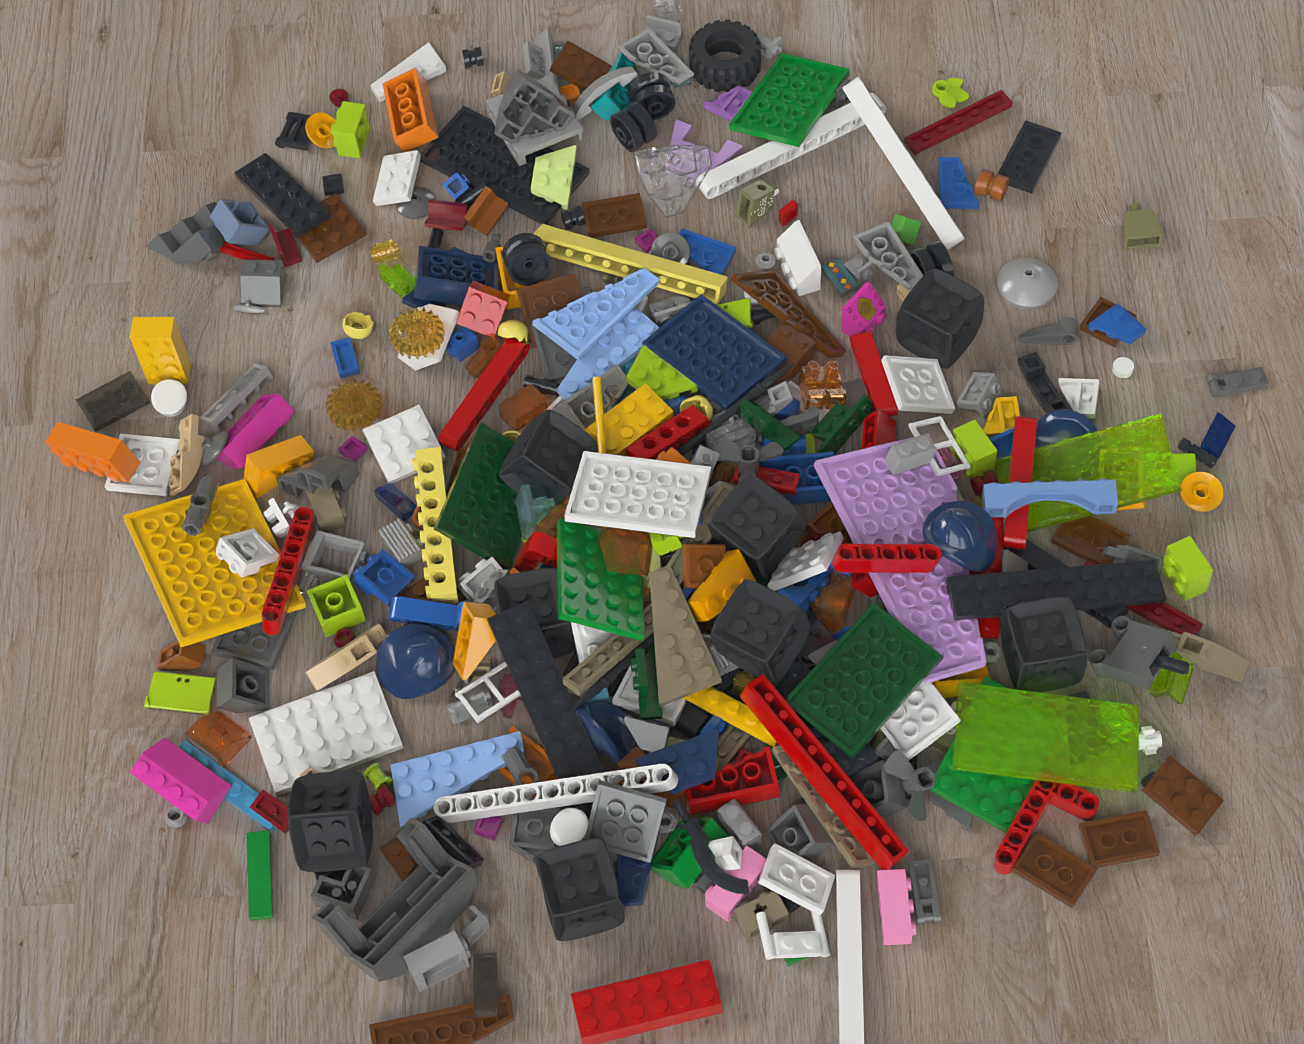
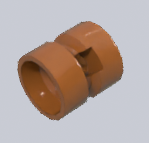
M982 169L978 176L974 193L984 197L990 195V199L1002 202L1007 192L1010 178L1000 174L994 176V172Z

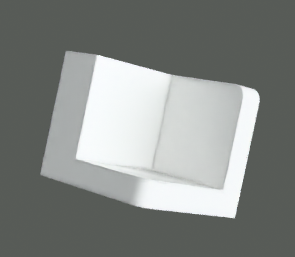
M733 836L709 841L708 847L715 855V861L721 869L726 872L741 868L743 850Z

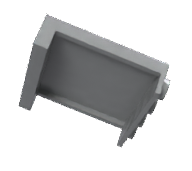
M549 76L536 80L567 105L565 96L563 94L560 95L556 82H552ZM504 93L486 100L487 113L495 127L499 105ZM574 115L565 130L548 132L543 136L531 139L530 137L521 139L519 142L512 144L505 140L504 142L518 165L521 166L526 164L525 156L575 135L579 141H582V132L584 130L581 122L576 121Z

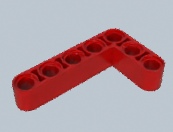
M533 532L522 545L514 568L519 572L535 570L540 563L557 568V539L542 532Z
M1041 773L1034 782L996 851L994 859L995 870L1003 875L1012 872L1013 866L1025 850L1049 804L1081 820L1090 821L1096 817L1099 807L1097 796L1052 773ZM1041 784H1048L1051 788H1043ZM1063 794H1068V795H1070L1072 798H1071V799H1065L1064 797H1062V795H1063ZM1032 802H1037V803H1039L1041 806H1040V807H1034V806L1031 805V803H1032ZM1088 804L1093 809H1085L1082 805ZM1026 820L1030 822L1031 825L1025 826L1021 824V821ZM1017 839L1020 841V844H1013L1010 840ZM1007 858L1010 862L1002 863L1000 859Z

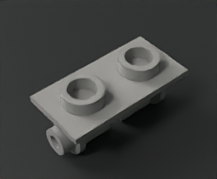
M499 569L493 572L489 578L490 581L477 592V597L473 602L490 604L492 609H494L497 605L494 588L495 581L510 575L508 574L510 571Z
M482 690L465 698L477 715L494 706L487 690ZM460 700L445 706L453 725L473 718Z

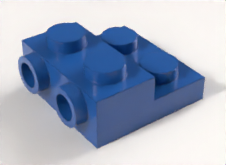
M383 549L378 554H372L364 567L361 565L356 569L353 574L355 578L352 583L368 596L373 593L388 605L391 602V598L397 597L414 581L416 576Z

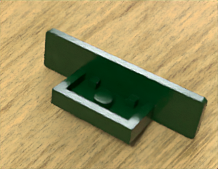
M864 394L853 408L838 402L833 405L811 432L814 438L824 442L815 453L834 452L835 455L853 432L858 429L864 418L873 410V405L867 395Z
M744 399L739 403L741 410L736 415L770 441L777 442L784 451L800 440L798 434L755 402H749L747 399Z
M653 643L645 651L644 649H635V658H631V672H635L636 676L633 677V690H637L640 719L643 720L663 718L662 706L659 707L655 644Z

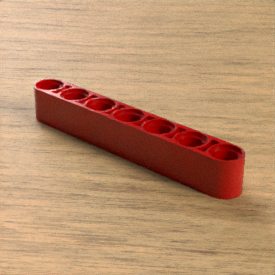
M515 337L505 340L440 432L439 444L454 451H458L464 446L476 429V426L483 419L527 356L530 348L529 343L519 342Z
M1015 416L1009 484L1011 482H1032L1037 418ZM1029 504L1014 510L1005 518L1003 547L1025 550Z
M300 507L294 512L264 604L262 629L268 635H276L283 628L302 568L301 565L314 530L313 511L308 507Z

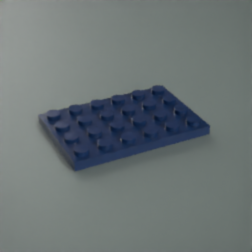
M702 294L642 342L645 347L695 383L699 391L725 411L747 395L756 384H761L765 378L772 375L787 362L785 355Z

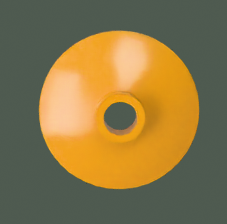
M318 112L312 114L307 119L305 127L309 139L321 148H333L334 136L331 135V126L336 120L326 113Z
M1206 472L1189 474L1185 477L1180 487V495L1184 503L1191 509L1200 512L1211 511L1218 507L1224 495L1220 481L1212 474ZM1197 493H1202L1204 497L1198 496Z

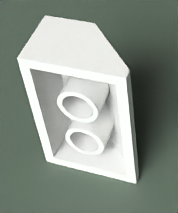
M800 220L795 221L777 239V248H774L776 258L782 262L783 273L789 277L790 287L792 290H795L798 296L820 290L821 265Z
M433 304L418 307L413 313L414 318L411 325L407 328L405 340L400 345L401 350L398 358L415 371L440 362L460 312Z

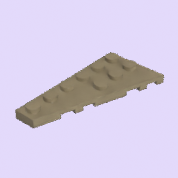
M670 565L649 572L659 707L722 682Z
M774 746L771 752L852 869L872 867L875 861L780 746Z

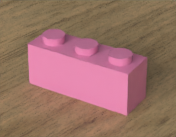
M746 845L742 853L741 868L726 871V873L740 879H746L748 881L749 894H737L724 890L717 885H711L704 896L706 897V907L729 922L734 916V909L744 902L758 885L767 859Z
M905 869L877 871L876 880L883 945L911 944L912 935H916L915 921H911L910 913H914L913 899H908V891H911V878L906 877Z

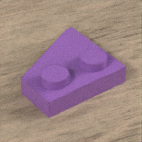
M737 86L729 92L718 95L717 100L704 102L703 107L705 110L731 122L752 91Z

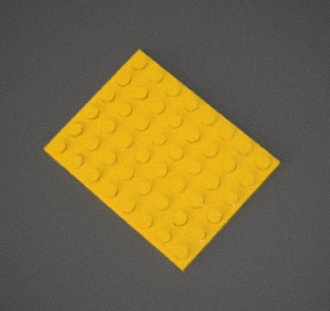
M245 479L218 487L210 507V516L206 518L201 534L196 536L188 535L182 530L183 522L191 504L190 498L192 495L123 515L124 522L180 647L262 622V611L281 551ZM254 528L279 554L276 562L261 566L258 573L241 577L238 573H233L230 570L229 564L224 559L220 560L217 557L216 548L221 537ZM297 584L287 614L306 608V602Z

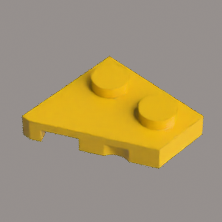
M1017 396L995 399L983 429L988 438H992L1014 427L1015 416H1020Z

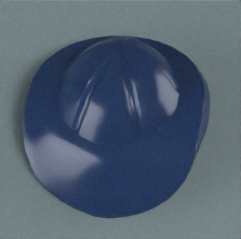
M1067 409L1055 410L1042 416L1036 426L1032 471L1034 475L1043 482L1088 480L1097 468L1100 461V450H1102L1101 436L1095 424L1085 415Z
M953 501L938 506L927 515L922 527L923 538L927 544L939 547L943 557L973 572H983L992 565L997 550V531L991 516L983 508L972 502Z
M413 623L397 628L383 640L377 652L376 668L380 682L390 694L400 699H412L428 694L443 686L454 674L455 667L452 662L455 649L443 633L431 626Z
M594 701L587 702L576 709L577 714L586 727L592 745L602 754L609 756L616 764L636 746L639 747L624 722V718L628 714L618 706L609 702Z

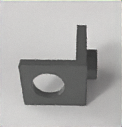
M846 79L836 89L835 99L830 103L836 108H839L849 99L842 87L850 82L849 79Z

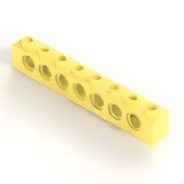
M441 447L415 450L416 458L412 459L413 470L418 472V476H414L415 488L420 491V494H416L417 507H421L422 512H418L419 525H423L424 529L420 531L421 543H425L426 548L422 549L423 562L427 561V567H424L425 580H429V586H425L426 596L432 602L458 604L452 540L433 530L434 527H431L436 524L447 498ZM439 580H444L442 583H437Z

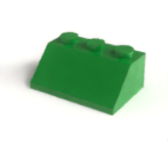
M689 814L692 819L698 816ZM699 816L701 819L699 825L709 838L707 845L709 841L728 837L711 817ZM678 825L676 826L675 830L654 855L651 871L672 885L688 889L696 882L697 876L702 871L693 855L690 846L692 838L687 830L681 831Z

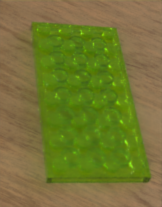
M1161 414L1034 448L1032 482H1054L1057 480L1069 482L1080 479L1087 481H1097L1099 479L1115 480L1118 498L1117 508L1182 491ZM1011 455L996 459L995 466L999 484H1009ZM1046 500L1029 504L1027 533L1095 514L1085 508L1063 501Z
M959 682L957 687L956 715L961 722L955 725L953 769L1134 793L1137 791L1139 705Z

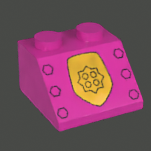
M868 281L842 307L841 332L849 337L850 335L871 331L873 334L874 329L878 325H882L886 319V305Z

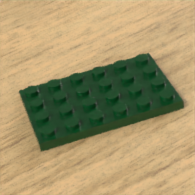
M480 422L476 426L433 530L486 560L493 557L502 569L508 570L533 508L527 504L529 502L528 499L508 486L499 476L501 466L515 442Z
M873 602L788 695L785 701L796 714L853 759L942 661L943 656Z

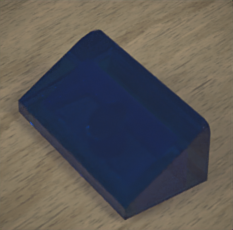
M1217 412L1200 448L1207 451L1208 455L1212 454L1219 459L1236 426L1221 413Z
M392 483L374 490L376 498L397 517L401 518L403 522L412 516L417 505Z

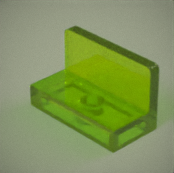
M382 263L377 267L380 279L401 299L413 290L415 278L399 264L389 268Z
M1173 653L1170 656L1172 658L1188 662L1179 653ZM1190 664L1189 672L1183 675L1161 669L1152 682L1149 693L1153 697L1169 696L1177 704H1183L1194 667Z

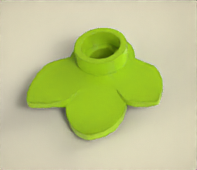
M949 78L946 81L938 80L932 86V94L939 98L940 104L946 108L954 109L956 103H963L969 99V94L960 88L963 79Z

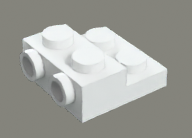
M254 528L221 537L216 548L217 557L220 560L224 559L229 564L230 570L233 573H238L241 577L258 573L261 566L276 562L279 554Z
M493 557L487 561L485 558L475 565L476 570L473 573L467 572L459 579L461 583H459L458 589L470 602L474 601L477 597V592L490 581L491 574L496 570L502 569ZM498 605L494 607V611L498 609Z

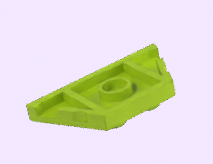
M644 345L626 376L627 383L636 390L646 383L663 401L669 398L680 397L679 393L691 390L692 393L698 391L695 383Z

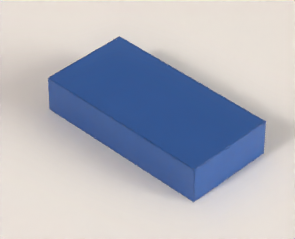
M350 337L330 342L340 379L360 374Z

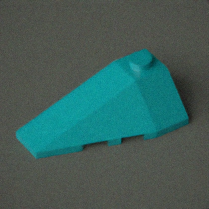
M621 52L609 72L624 67H633L636 71V64ZM618 81L593 100L590 107L603 120H610L611 115L621 110L624 111L625 106L632 103L628 95V88L632 81L624 87Z

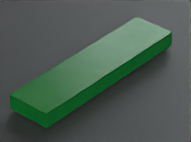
M269 830L246 833L250 921L273 918L271 834Z

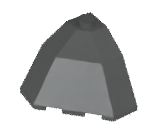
M517 70L508 84L499 105L494 133L512 144L519 142L521 139L529 137L531 139L543 136L548 132L565 130L575 113L542 84Z
M213 202L204 205L192 217L181 220L170 231L159 234L147 245L148 249L178 263L200 262L206 259L208 261L212 260L218 255L217 251L223 246L224 236L215 227L214 222L210 218L217 203Z
M328 455L311 460L280 475L277 478V482L281 491L295 497H299L303 490L313 494L317 487L329 490L330 486L348 493L359 476L357 463L351 458Z

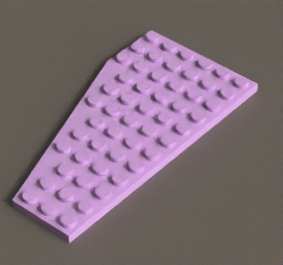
M903 440L816 460L813 465L853 544H927L922 533L923 523L927 515L942 504L957 501V487L950 473L937 476L930 463L893 475L884 460L891 445H895V443L902 442ZM935 451L933 458L940 470L947 468L939 452ZM942 556L934 571L930 573H869L889 614L943 656L942 661L924 679L925 684L985 666L986 657L983 640L980 638L977 619L954 620L945 584L947 577L970 575L969 570Z

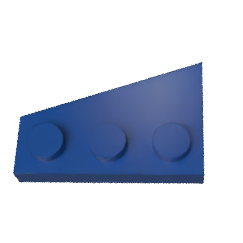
M681 229L679 234L686 239L690 247L689 259L706 271L724 275L736 253V247Z

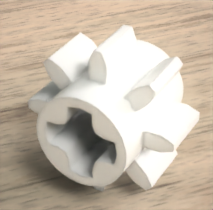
M1152 726L1141 727L1140 733L1135 735L1137 749L1143 750L1145 755L1156 754V750L1162 747L1161 733L1159 730L1155 731Z

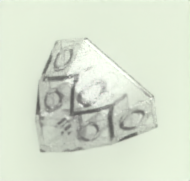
M669 145L635 153L638 173L645 191L666 218L685 212L712 166L710 146Z

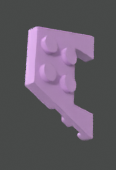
M676 119L665 171L696 183L700 175L731 161V158L736 154H741L743 145L727 140L719 153L685 141L692 131V125Z

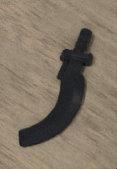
M681 800L674 801L672 805L684 822V824L680 823L678 827L681 831L687 830L692 838L690 846L704 874L714 884L724 890L737 894H749L750 891L746 879L731 876L721 869L714 860L707 845L709 838L699 825L701 822L699 816L692 819L683 803H681Z

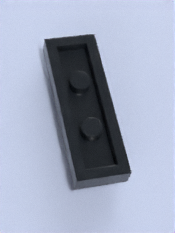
M439 816L425 819L422 822L445 852L454 859L471 868L481 866L484 858Z

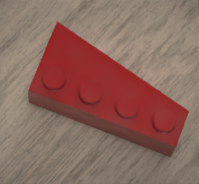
M767 746L761 752L754 755L749 754L743 757V760L732 765L731 763L723 766V769L716 771L715 779L686 789L690 814L697 815L716 811L733 799H736L741 806L780 798L770 747Z

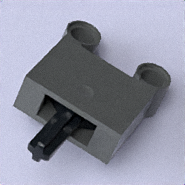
M1127 616L1117 617L1111 624L1119 643L1110 656L1106 650L1100 648L1093 650L1088 656V660L1097 677H1109L1147 690L1161 669L1183 675L1189 672L1190 667L1188 662L1170 657L1177 648L1171 632L1131 621Z

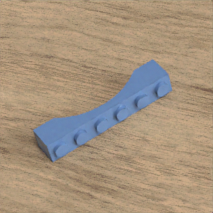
M1080 479L1069 482L1063 480L1054 482L1034 481L1032 483L1011 482L1010 484L992 482L984 484L982 492L983 509L991 518L1007 517L1014 510L1024 505L1046 500L1072 503L1085 508L1093 514L1116 513L1118 505L1116 481L1099 479L1097 481Z

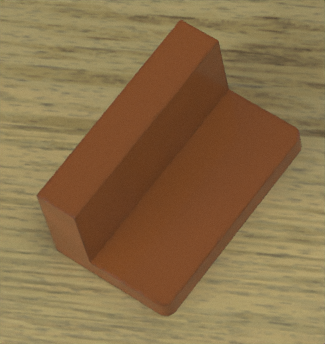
M485 187L464 216V220L469 226L488 236L509 204L497 197L490 188Z

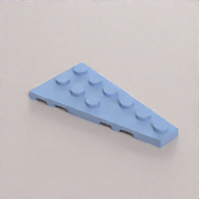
M646 268L640 269L624 277L622 281L614 285L611 283L597 293L594 291L567 304V307L559 311L554 310L542 319L537 318L533 320V326L579 360L659 284L660 279Z
M634 307L583 357L576 360L557 388L558 394L566 400L591 383L593 377H600L617 364L621 368L638 355L643 346L642 342L657 331L659 327L637 307Z
M521 732L391 764L400 826L402 827L410 818L416 819L417 817L425 816L427 811L434 808V803L437 799L444 796L461 794L471 788L472 784L479 780L483 781L492 772L506 767L501 755L511 748L519 746L522 753L526 755Z

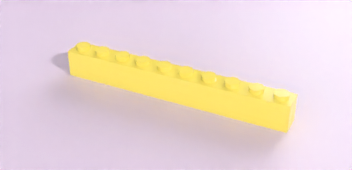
M542 224L533 233L542 239L550 257L623 278L646 268L660 279L656 287L692 298H697L702 294L717 305L726 294L728 277L545 224Z

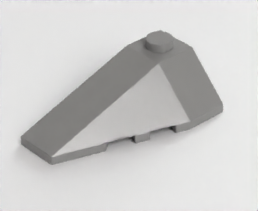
M650 29L618 46V49L630 61L652 72H659L665 75L668 80L678 85L694 76V73Z
M889 222L853 236L852 239L861 253L907 290H911L922 278L923 274Z
M618 364L600 376L604 414L612 409L614 403L628 384L626 375ZM593 381L553 409V411L563 415L583 430L596 421Z

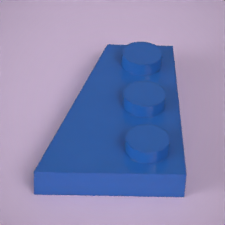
M939 157V199L946 209H979V202L973 194V188L969 185L959 157Z

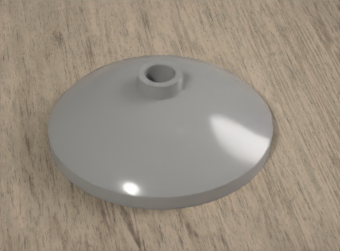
M1035 258L1014 259L1006 263L997 276V289L1001 297L1009 304L1022 309H1034L1046 305L1054 298L1058 288V279L1054 270L1045 262Z

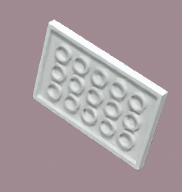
M584 451L564 515L565 521L695 538L711 477V467Z
M374 671L249 718L276 796L291 791L294 781L308 768L322 772L345 771L403 749L401 739Z

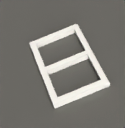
M941 416L908 425L914 437H917L920 434L916 428L939 422L949 440L934 444L936 450L953 446L963 464L941 470L934 458H931L930 465L937 476L971 467Z
M505 662L455 693V696L458 697L477 723L520 696L517 690L504 699L488 679L507 666ZM484 681L500 702L478 716L463 697V694Z

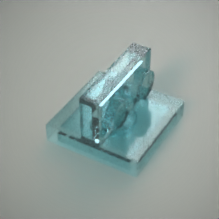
M522 485L515 501L523 540H527L535 532L537 522L550 519L555 508L554 498L547 499V497H538L533 501L530 485Z

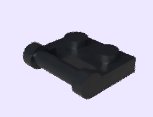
M288 112L286 123L280 136L276 138L275 145L279 148L289 147L308 151L311 140L306 133L305 127L306 121L311 115ZM296 123V126H295V128H294V130H293V132H292L291 137H290V138H287L288 135H289V133H290V131H291V128H292L293 124Z

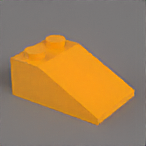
M464 602L452 662L462 680L469 678L496 641L486 620L496 615L490 604Z

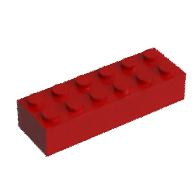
M710 959L571 993L582 1044H600L722 1013V1003Z

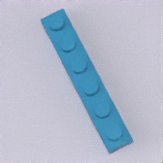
M186 740L180 745L182 750L232 785L224 798L266 830H269L271 833L276 827L249 808L259 793Z

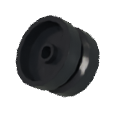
M659 72L645 73L635 78L629 85L628 95L630 101L641 104L650 114L653 121L667 116L673 110L675 97L665 75Z
M638 102L630 103L625 106L624 111H618L610 117V125L614 135L629 152L637 151L643 146V143H649L657 136V129L653 119Z
M533 233L517 234L510 238L503 246V262L509 277L515 283L525 286L534 285L544 280L550 273L552 266L551 258L544 242L539 236Z
M940 241L927 244L926 249L920 246L910 251V256L923 275L934 268L954 276L951 258L947 249Z

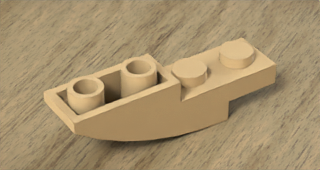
M190 414L180 420L179 452L171 456L170 460L171 477L169 479L171 496L186 489L194 478L202 459L204 448L201 445L205 437L198 435L199 416Z
M380 623L375 624L347 645L337 649L305 671L307 677L316 690L321 689L376 654L387 634Z

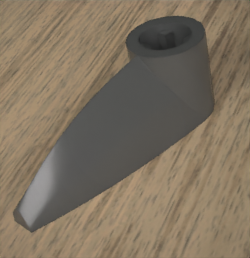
M1066 317L1061 319L1059 323L1031 329L1019 335V342L1050 345L1074 344L1078 340V321L1075 318Z

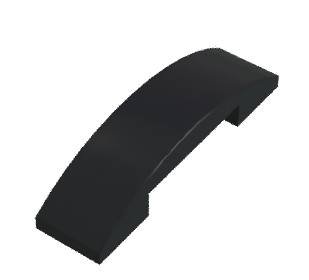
M1037 352L1018 358L1017 361L1024 379L1036 401L1046 414L1060 409L1073 410L1066 398L1059 395L1045 372L1046 366Z

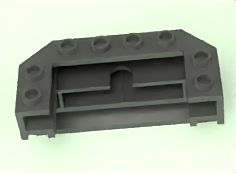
M412 818L395 835L419 866L358 928L342 908L334 907L330 901H327L311 917L340 952L365 974L378 982L402 976L408 970L403 956L438 939L467 909L478 881L473 868L450 857L425 824Z

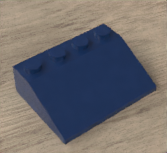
M419 246L414 298L462 306L473 280L498 290L497 258L493 262H487L480 255Z

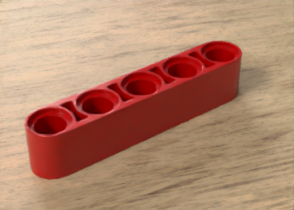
M871 331L850 335V345L867 395L873 405V412L879 409L889 417L898 415L897 404Z
M841 544L832 559V566L836 571L842 573H930L936 568L942 557V552L939 547L932 544Z

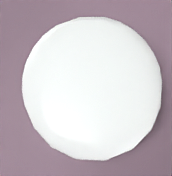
M166 379L159 382L151 394L153 407L167 417H173L183 412L188 401L185 387L174 379Z
M577 808L561 810L551 823L550 835L554 843L562 846L584 840L589 823L585 813Z

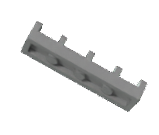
M255 363L200 417L203 424L211 426L218 433L221 430L218 425L225 418L230 421L233 418L231 412L239 404L244 407L247 404L245 398L253 390L256 393L261 391L259 384L265 378L269 381L273 379L268 368Z

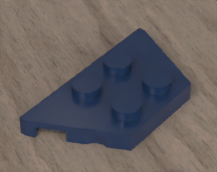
M717 728L635 759L638 767L657 764L668 765L678 776L677 786L668 791L671 794L713 780L716 773L719 730ZM669 773L665 774L661 781L667 780Z

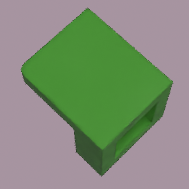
M895 214L891 226L902 242L914 245L921 222Z

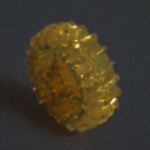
M415 307L414 311H410L407 308L405 314L400 312L399 317H394L393 323H390V343L394 346L396 352L400 351L401 356L407 354L409 359L415 356L418 360L421 355L426 358L427 353L434 355V349L439 350L440 344L444 341L445 331L443 329V322L439 319L438 314L434 315L432 310L426 312V309L423 308L421 311H418ZM428 327L432 330L431 334L427 331ZM403 332L406 333L407 336L405 339L401 336Z
M354 379L352 383H349L346 380L345 385L338 383V389L332 388V394L328 395V401H326L327 415L333 424L335 423L338 428L342 427L345 431L349 428L353 432L355 428H359L362 431L363 426L369 427L370 422L376 420V417L380 416V410L382 409L381 397L375 387L372 388L370 382L365 384L361 380L357 383Z

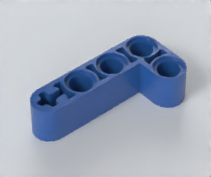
M392 597L388 620L403 624H424L437 629L458 632L463 604L467 601L459 602L458 605L406 597Z

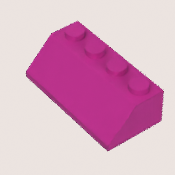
M279 393L262 395L227 431L228 440L216 459L231 469L245 468L247 454L263 449V444L276 436L278 433L276 430L281 425L283 426L290 421V415L294 410Z
M165 737L144 751L130 771L132 775L193 820L208 824L232 787L231 784Z

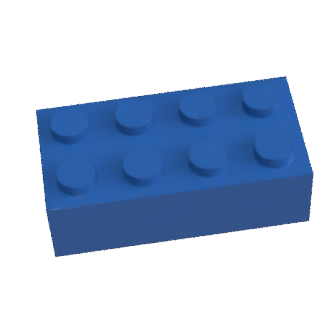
M834 452L779 456L759 462L760 467L800 474L796 496L779 493L792 505L832 502L813 465L816 460L834 456Z

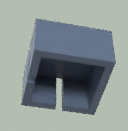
M220 199L210 215L215 227L219 229L225 241L230 244L258 246L269 230L262 217L258 216L259 213L251 202H235L234 200Z

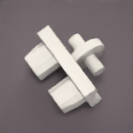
M272 498L268 501L270 507L263 514L270 523H274L277 519L280 521L272 527V530L276 536L282 538L288 534L292 522L291 518H293L294 512L299 506L298 504H290L288 501L284 505L278 504Z

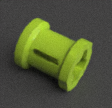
M379 763L370 765L363 774L364 778L369 779L375 786L376 792L383 785L389 788L393 782L392 778L386 776L381 770L382 767Z

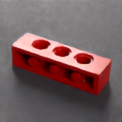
M692 405L627 447L628 457L656 460L662 451L667 452L671 447L675 450L679 449L708 426L709 419Z

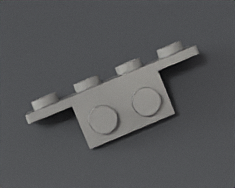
M545 29L536 37V45L528 41L523 44L526 74L537 80L549 76L552 82L555 81L557 84L556 74L549 71L554 62L551 32L549 29Z

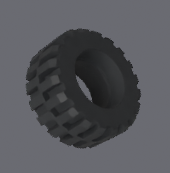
M727 19L721 22L716 20L712 24L709 22L704 25V28L698 29L689 43V67L694 73L693 78L700 85L704 84L706 89H714L715 92H729L737 86L746 87L751 84V81L753 82L761 69V42L755 31L751 30L746 24L741 25L739 21L731 22V20ZM720 52H732L739 55L731 60H717L711 57Z

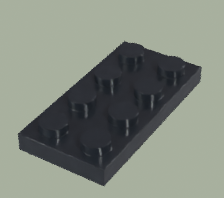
M1025 120L997 175L1009 177V186L1032 194L1061 139L1062 132Z

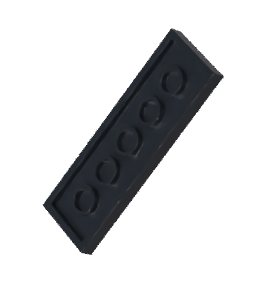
M267 153L234 172L235 177L298 238L331 218L329 212Z

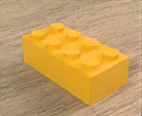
M133 317L130 340L148 384L157 385L166 379H174L181 384H188L191 361L175 318Z
M646 383L604 414L607 454L628 456L627 447L673 418V410ZM595 421L584 431L590 434L597 442Z

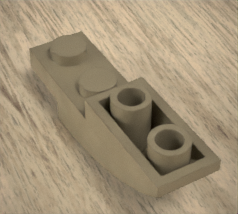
M1169 631L1172 633L1177 644V648L1171 655L1172 657L1197 664L1201 670L1243 682L1250 666V661L1223 646L1187 632H1184L1182 635Z

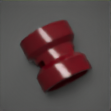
M992 470L984 472L980 477L975 476L970 479L972 490L979 498L982 497L984 484L999 483Z
M386 785L380 787L376 795L373 793L369 794L371 809L376 816L383 812L384 807H392L396 804L393 795Z

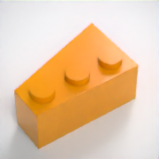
M302 435L247 454L243 479L246 480L254 498L257 499L279 486L277 478L280 475L313 460L314 451Z
M739 549L727 551L718 566L713 568L710 576L705 582H702L687 601L697 622L708 621L718 615L742 581L747 579L756 582Z

